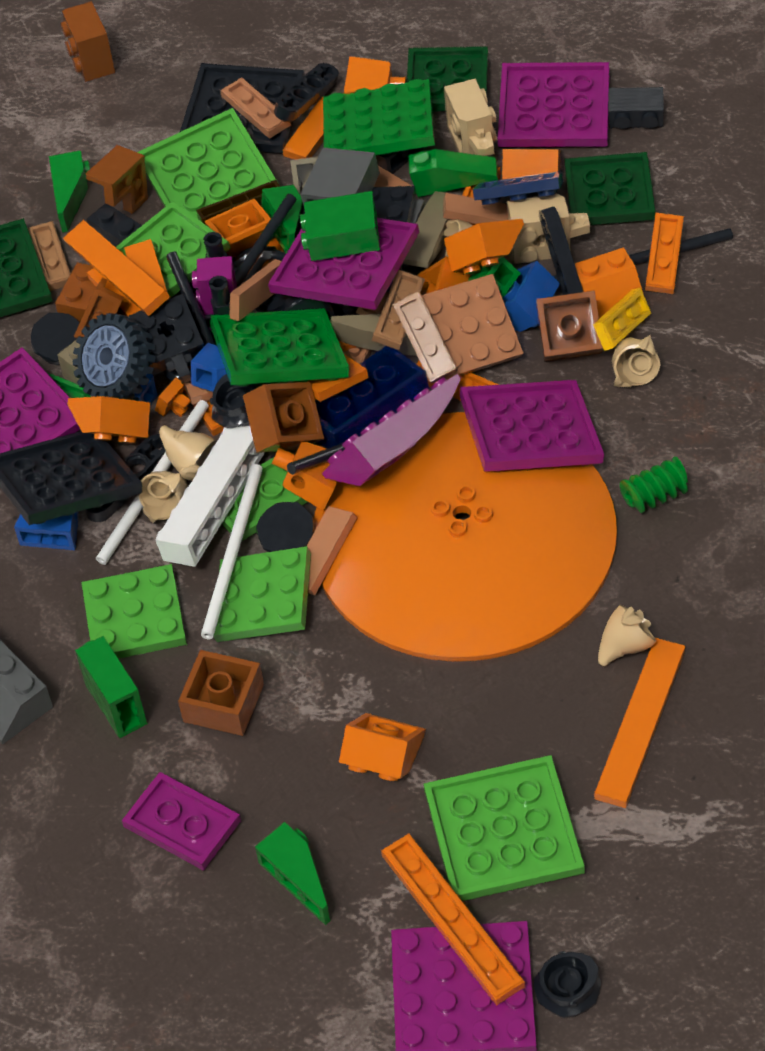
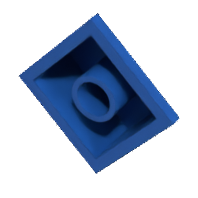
M538 261L518 269L521 274L503 297V302L515 331L521 332L530 327L536 328L539 326L536 299L556 296L555 292L560 284Z

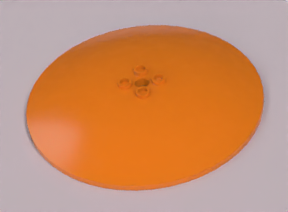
M465 412L442 414L429 431L406 454L363 485L357 486L337 481L325 509L322 510L317 507L313 519L315 531L328 506L353 512L357 517L321 583L325 594L338 612L361 633L393 650L416 657L452 662L478 661L514 654L533 647L566 628L585 611L603 587L611 570L617 541L616 515L613 501L605 482L592 464L484 472ZM459 513H467L470 515V517L465 520L455 518V516Z

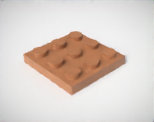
M493 274L422 295L458 369L456 372L446 376V380L456 374L462 376L519 358L524 354Z

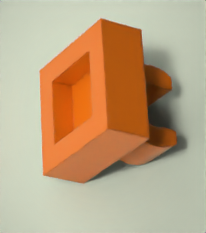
M175 377L158 396L154 410L164 417L171 409L176 415L182 417L188 410L187 406L191 402L188 397L182 394L185 383L182 384Z

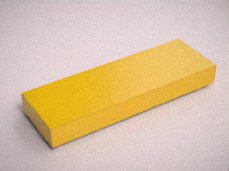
M641 288L631 290L593 324L604 351L613 349L651 314Z

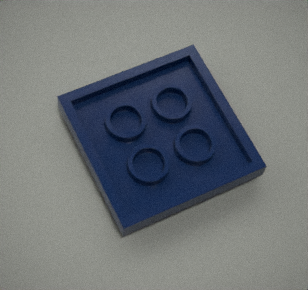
M558 171L481 182L473 189L474 201L481 200L482 205L498 203L505 196H509L510 201L526 199L533 192H538V197L554 195L564 182L563 173Z

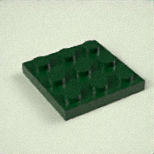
M488 46L409 48L406 83L414 79H429L432 111H446L445 86L476 79L479 88H484L487 95Z
M647 152L564 159L570 214L587 213L590 225L655 220V205Z

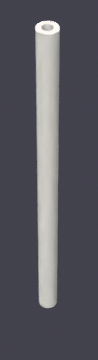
M200 400L179 431L193 432L207 411L208 403ZM166 452L152 472L167 471L172 463L168 459ZM138 494L97 555L96 560L99 563L107 564L141 512L143 506Z
M258 464L251 466L202 628L201 636L204 639L209 640L214 636L263 471L262 466Z

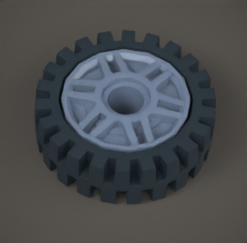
M113 313L101 314L97 316V319H92L88 322L90 327L84 326L81 332L85 336H78L76 340L80 347H74L73 354L78 355L77 359H72L73 366L78 367V369L73 371L74 376L80 378L77 381L78 385L84 388L83 391L91 397L104 396L131 400L135 397L134 393H141L143 390L141 385L148 384L149 379L146 377V374L153 373L154 368L149 367L150 363L155 362V356L150 354V352L155 351V345L149 343L153 339L152 335L147 332L148 328L137 319Z

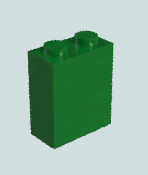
M372 191L304 202L305 214H300L302 231L306 232L301 233L303 250H309L311 261L380 250L377 211Z
M104 636L88 641L82 647L76 649L75 652L85 685L118 738L120 739L147 725L139 691Z

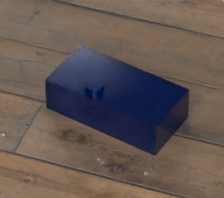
M388 346L360 363V365L367 369L368 378L321 402L315 399L324 439L319 441V443L327 449L345 442L354 434L362 436L361 432L371 423L375 422L379 425V420L391 410L396 414L397 408L408 399L414 402V398L425 388L429 389L426 371L398 350Z

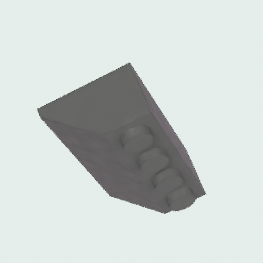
M0 640V742L4 744L53 708L47 686Z

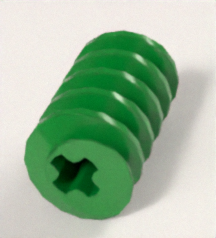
M674 456L671 461H663L661 466L654 465L650 471H641L639 476L631 475L629 481L627 479L621 480L620 491L629 507H636L639 513H644V503L646 502L653 509L656 507V497L660 503L664 504L667 501L665 493H668L672 499L677 498L676 488L682 494H686L688 492L687 474L682 462L678 457Z

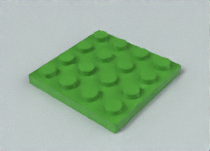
M233 108L137 152L144 155L146 176L163 206L166 207L173 201L197 219V209L276 180Z
M551 755L423 784L448 884L461 901L585 873L584 863Z

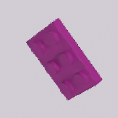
M161 772L158 773L122 819L124 828L203 871L241 822L240 814Z

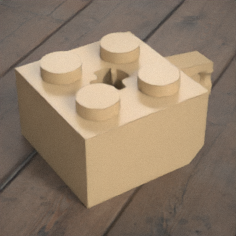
M476 79L445 86L447 127L458 152L482 156L493 155L494 142H497V135L492 123L496 122V116L493 107H488L487 105L488 100L485 89L479 88Z
M557 193L549 196H536L507 201L508 220L523 219L524 222L511 249L514 263L520 264L552 259L539 219L540 210L553 206L557 209L569 248L570 238L590 233L587 213L569 214L565 197Z

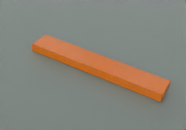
M85 220L81 221L63 238L75 252L148 316L170 297L165 289Z
M655 638L656 642L649 651L595 790V800L623 808L627 807L684 657V645Z
M410 834L405 835L381 850L382 857L495 1005L525 988L524 980Z

